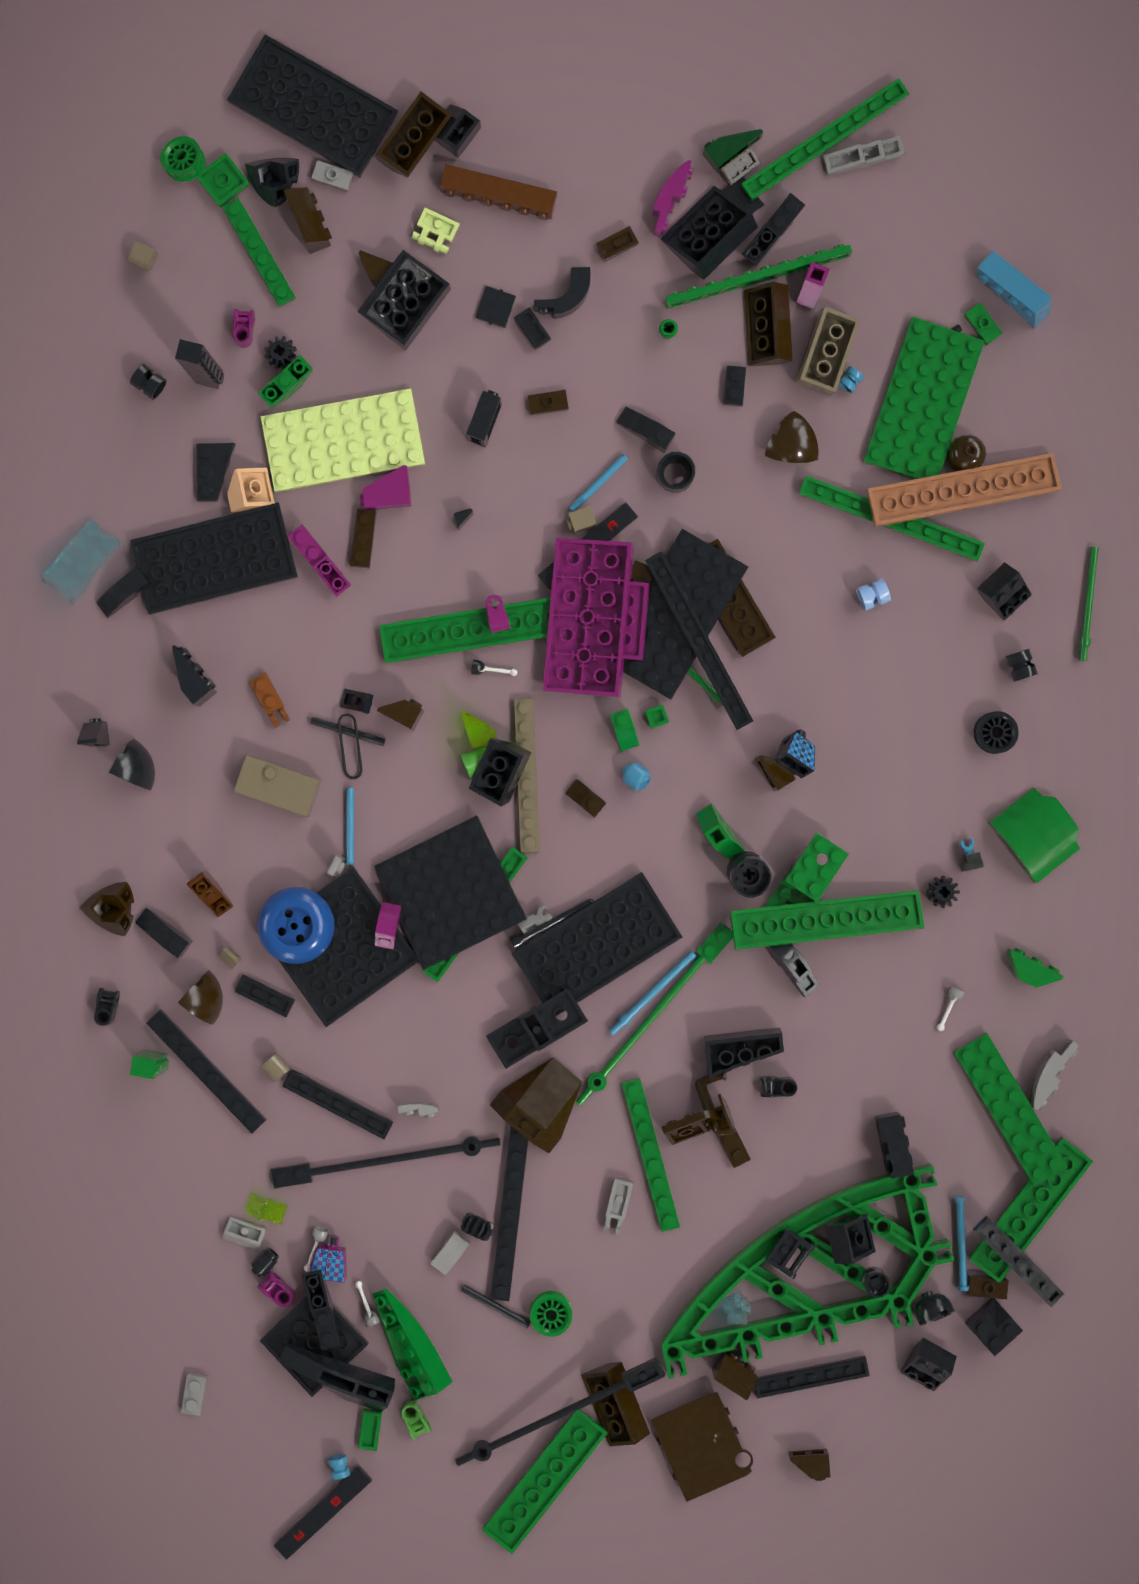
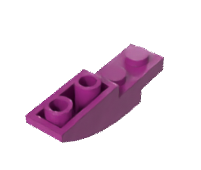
M690 160L682 164L670 176L657 197L652 215L658 216L654 231L656 236L661 237L663 231L667 232L670 222L667 220L668 213H673L675 202L680 203L681 197H686L688 187L685 184L687 179L691 180L694 168H691L692 161Z
M303 524L288 535V538L336 597L351 586Z

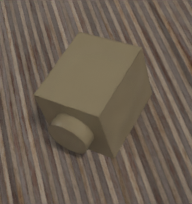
M591 506L570 512L569 519H566L569 530L573 529L574 534L596 527Z

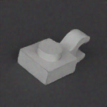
M545 905L538 909L536 916L534 914L526 916L527 920L518 924L524 934L552 919L550 913L543 916V913L548 910Z

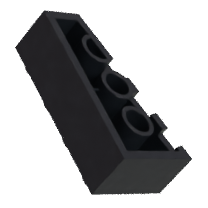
M780 1028L704 1036L709 1079L716 1077L715 1075L732 1071V1069L740 1066L749 1065L751 1062L763 1060L784 1052L783 1035Z

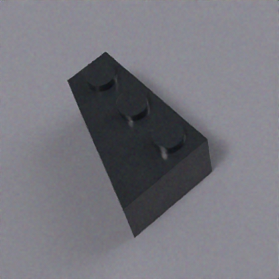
M898 1112L875 1116L885 1172L891 1179L914 1175L913 1160L908 1149L909 1139L904 1132L906 1127L904 1116H901Z

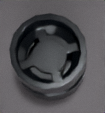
M145 364L140 365L136 369L130 380L132 386L139 391L143 390V393L152 400L161 394L167 383L165 378L158 373L154 374V371Z
M1030 649L1006 656L1009 667L1013 668L1011 674L1014 682L1038 674L1035 664L1031 663L1033 658Z
M870 1267L863 1272L861 1278L862 1285L869 1295L880 1298L889 1292L890 1281L882 1269Z

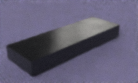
M245 974L235 990L236 993L284 1017L288 1016L295 1002V999Z

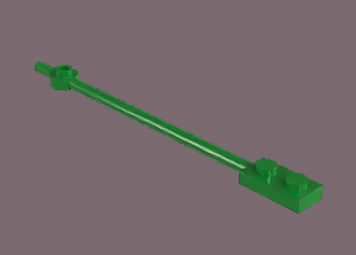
M721 922L696 950L700 956L602 1071L593 1072L589 1075L588 1087L576 1100L580 1106L584 1104L594 1091L599 1092L606 1087L607 1075L705 961L711 964L733 939L732 932ZM600 1079L601 1084L595 1085L594 1080Z

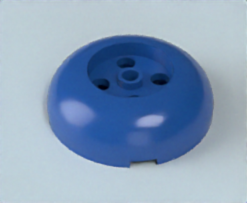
M290 887L276 892L264 903L258 916L257 930L263 947L271 956L285 963L302 964L316 959L328 948L334 935L335 921L329 904L321 895L307 888ZM287 909L293 911V916L291 918H288L285 915ZM305 916L311 918V923L308 925L303 922ZM294 922L298 925L296 930L291 926ZM281 927L286 929V934L284 936H281L278 933V930ZM299 934L304 936V941L302 943H299L296 940V937Z

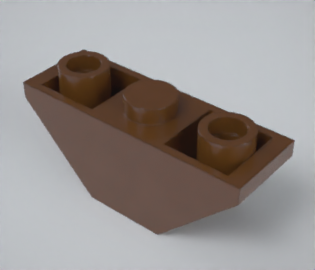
M207 871L201 872L186 883L217 917L233 907V904L222 888Z

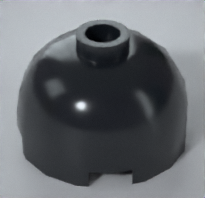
M932 1291L922 1294V1299L915 1306V1315L919 1326L926 1325L928 1321L935 1322L955 1312L949 1298L940 1293L933 1294Z

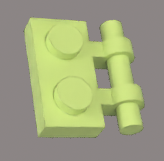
M424 208L417 223V227L423 229L422 233L419 234L414 231L412 239L418 241L420 245L425 244L433 248L435 252L447 254L449 247L443 245L445 240L452 243L460 223ZM429 232L438 236L437 241L428 238Z

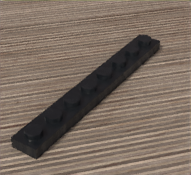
M161 1009L146 1022L158 1037L251 1134L267 1120Z

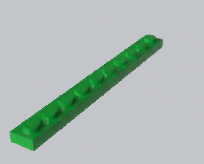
M900 78L896 79L744 181L741 187L749 199L753 201L908 97L910 93Z
M839 244L833 247V250L826 251V249L815 252V255L812 256L805 254L791 262L784 260L779 262L777 266H763L760 268V271L753 272V270L743 272L742 276H728L723 279L724 281L718 283L711 281L700 288L693 286L683 293L676 291L670 293L669 297H666L665 304L667 309H671L809 269L812 262L823 265L848 258L852 254L851 245Z
M805 476L799 495L874 523L867 498ZM923 519L883 526L976 562L979 561L985 545L984 542Z

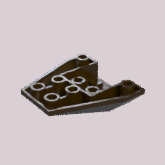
M552 1057L502 1089L490 1103V1106L504 1121L526 1139L549 1154L562 1138L583 1081Z

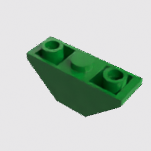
M299 355L269 382L258 395L270 408H273L289 399L300 389L314 369Z
M712 803L696 813L704 835L715 850L729 860L737 853L745 850L742 843Z
M1018 948L1007 950L1015 978L1032 987L1038 988L1060 981L1064 977L1059 974V969L1051 965L1048 968L1043 966V961L1033 956L1031 959L1026 957V952Z

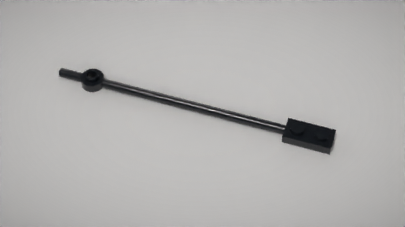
M469 1136L465 1138L463 1144L311 1168L310 1162L277 1167L271 1169L273 1186L275 1189L312 1183V1176L456 1152H464L468 1156H475L480 1152L481 1148L499 1146L501 1142L500 1138L480 1141L475 1136ZM471 1143L475 1145L473 1150L468 1148V1145Z
M656 1357L623 1372L621 1374L623 1380L493 1442L489 1443L486 1440L477 1441L471 1452L455 1459L456 1464L460 1466L473 1459L482 1462L487 1461L491 1457L492 1450L626 1387L630 1393L665 1377V1372Z

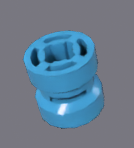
M849 366L838 385L845 391L853 393L857 383H860L864 376L857 369Z
M338 1454L328 1458L329 1466L332 1468L330 1472L331 1479H343L350 1475V1469L346 1464L348 1462L346 1454Z

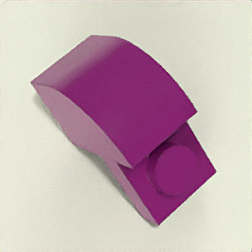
M382 902L376 926L374 946L394 949L401 913L400 905Z

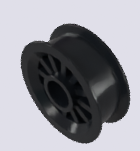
M994 711L978 719L973 734L975 742L980 749L990 754H999L1010 750L1015 745L1019 730L1013 717L1005 712ZM994 727L1000 730V736L998 738H995L992 735V730Z

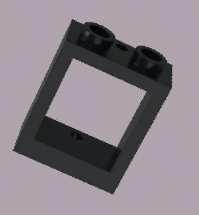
M488 390V392L482 391L466 433L469 442L486 448L502 406L501 397H498V393Z

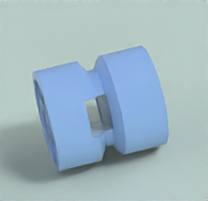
M883 578L873 581L870 586L865 584L856 588L859 601L865 611L875 608L877 603L882 605L891 601L888 587Z

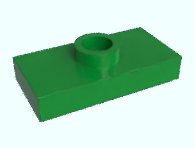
M981 302L964 314L979 337L985 341L986 346L1003 334Z

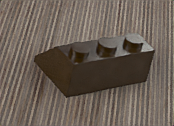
M307 187L285 189L284 193L309 253L312 254L331 246L329 239H332L328 227L325 229L322 222L325 219L321 210H316L314 204L318 202L314 192L310 193Z

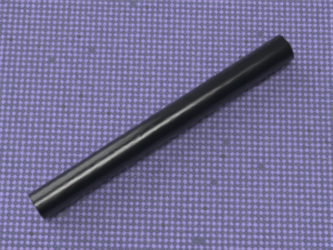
M312 717L310 724L339 732L338 724ZM341 725L342 734L356 738L355 729ZM358 731L359 739L384 746L386 739Z
M463 1285L461 1292L527 1329L530 1326L531 1321L469 1286Z

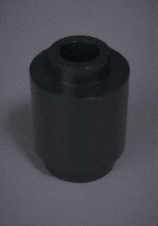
M269 1247L266 1250H262L251 1263L252 1272L258 1277L261 1275L265 1277L278 1262L279 1255Z

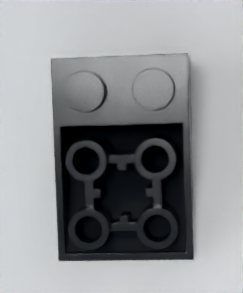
M173 645L172 650L180 689L193 705L200 707L217 693L214 689L216 685L210 678L202 674L204 670L198 663L191 661L192 655L186 648Z

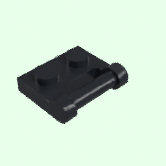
M786 1227L765 1260L794 1279L797 1276L796 1272L810 1251L813 1252L815 1246ZM799 1245L804 1246L790 1268L786 1267Z

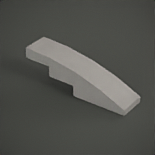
M899 135L884 141L877 140L865 145L858 144L824 155L828 175L879 164L906 155L902 138Z

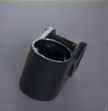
M99 988L94 1020L98 1025L105 1026L114 1021L120 999V991L112 992ZM103 1011L109 1016L107 1022L101 1020V1013Z
M760 1077L762 1081L761 1097H790L797 1092V1084L791 1077ZM786 1082L793 1083L794 1087L791 1091L783 1089V1085Z

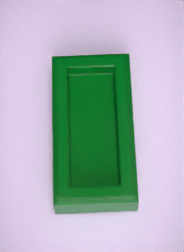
M363 1409L358 1449L377 1451L382 1412Z

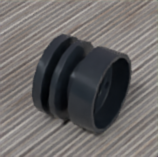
M752 851L737 853L730 859L727 865L729 882L738 894L747 898H755L768 890L772 875L769 867L758 854ZM746 869H750L748 875L744 874L746 873Z

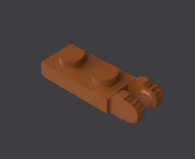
M266 672L249 681L263 709L269 715L276 728L280 725L274 715L275 711L280 710L282 718L286 722L290 721L284 709L285 706Z

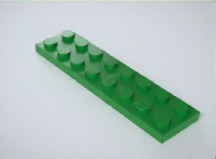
M988 1033L981 1035L954 1051L955 1056L1033 1186L1039 1185L1068 1168Z
M1062 1136L1055 1146L1068 1168L1035 1187L1030 1179H1028L995 1222L1023 1252L1093 1163V1160ZM983 1239L968 1257L970 1261L999 1283L1011 1269Z
M581 1409L573 1412L486 1522L482 1531L509 1553L513 1554L608 1434V1431Z

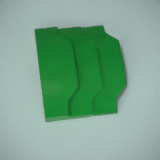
M1035 788L1031 789L988 822L997 835L1003 837L1024 865L1023 869L1034 883L1041 881L1055 868L1065 862L1066 859L1081 849L1076 842L1079 827L1056 797L1041 795Z

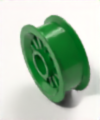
M180 136L170 140L164 146L160 161L167 174L173 180L188 182L197 178L202 173L206 164V157L199 144L193 138Z
M546 1291L539 1294L532 1302L530 1309V1320L534 1329L548 1337H555L564 1333L572 1322V1306L568 1298L557 1291ZM554 1310L557 1314L555 1317L550 1318L546 1315V1312Z

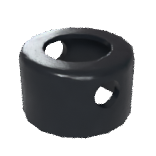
M670 452L658 464L656 471L657 480L666 491L672 493L682 492L693 482L695 465L687 454ZM678 463L685 468L686 479L682 484L671 485L665 480L664 471L668 465Z

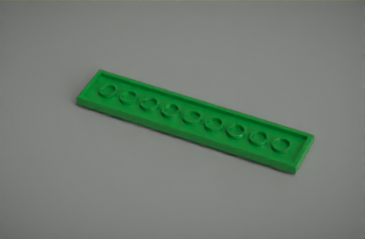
M551 597L504 605L510 629L491 633L486 608L379 625L385 663L548 637Z
M919 890L730 911L735 950L925 928Z

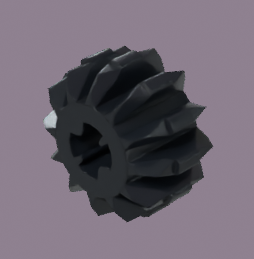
M275 336L276 342L273 343L269 340L268 343L271 347L266 346L264 348L268 352L264 356L266 359H269V365L275 364V368L279 369L282 364L285 369L287 367L286 363L290 364L292 362L291 358H297V355L293 353L297 351V348L292 346L293 341H287L285 336L281 338V341L278 336ZM280 349L283 350V352H282L283 355H282V356H279V355H278V353H279L278 350H280Z
M943 875L940 880L937 877L933 878L935 884L928 883L932 890H926V893L932 894L928 900L932 901L935 899L934 906H938L940 903V907L945 908L947 903L951 907V899L953 901L958 900L954 894H960L959 890H954L958 884H951L953 878L949 877L946 881V877ZM941 887L947 890V894H944V897L942 894H939V890H942Z
M466 1213L465 1217H463L460 1227L463 1232L477 1239L488 1241L493 1233L494 1225L492 1222L473 1213Z

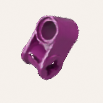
M234 309L233 337L238 346L242 348L249 347L253 341L255 311L250 310L249 312ZM243 333L247 334V338H246V339H244V340H239V339H238L241 334H243Z
M498 595L489 596L485 604L491 633L510 629L508 616L501 597ZM491 599H495L496 602L499 601L500 604L497 605V609L489 606Z
M270 1271L263 1283H259L257 1286L264 1295L280 1307L288 1306L295 1297L294 1290L273 1271ZM282 1292L288 1294V1301H284L281 1299L280 1294Z

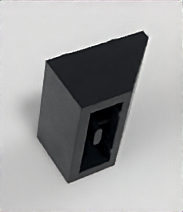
M450 104L446 110L452 116L434 141L459 158L481 129V123L479 119L467 110Z
M1005 562L977 588L983 600L1004 621L1032 595L1020 572Z
M923 1337L913 1347L900 1373L920 1383L925 1388L935 1391L952 1375L957 1356Z

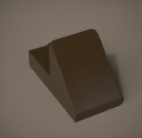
M578 779L565 793L594 818L606 805L604 800Z

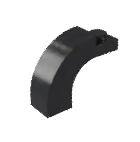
M590 267L571 268V286L568 292L556 299L534 300L535 312L545 315L549 314L550 311H554V319L562 318L575 312L584 303L589 293Z

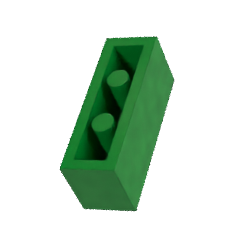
M143 1050L137 1053L132 1059L130 1075L153 1080L164 1073V1070L167 1071L169 1065L167 1054L151 1050Z

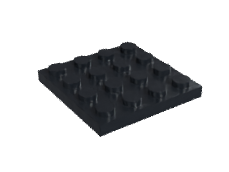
M307 1296L260 1339V1342L278 1361L285 1344L345 1363H349L369 1344L333 1304L341 1345L321 1350L313 1313H311ZM280 1362L311 1397L323 1388Z

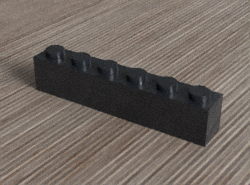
M180 339L175 356L177 362L196 384L218 389L219 384L222 385L224 381V373L208 350L202 344Z

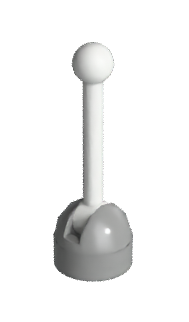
M954 986L950 987L948 996L951 1001L941 1023L937 1025L939 1031L945 1029L944 1024L954 1002L960 1001L965 991Z
M321 1226L314 1227L312 1236L315 1239V1244L309 1260L304 1266V1271H310L318 1244L327 1238L328 1229Z
M360 1280L356 1281L355 1287L358 1288L367 1311L364 1316L367 1328L381 1321L376 1312L370 1311L362 1289V1282Z

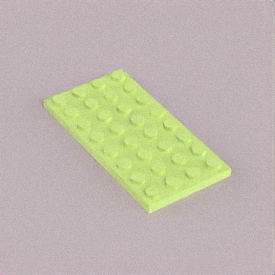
M411 389L261 416L275 492L394 471L404 465H407L408 468L425 465Z

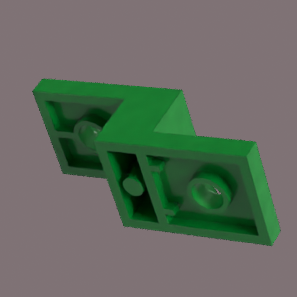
M816 832L796 864L791 865L764 907L780 906L786 901H790L792 904L818 902L849 853ZM819 854L827 856V862L824 865H820L817 862Z

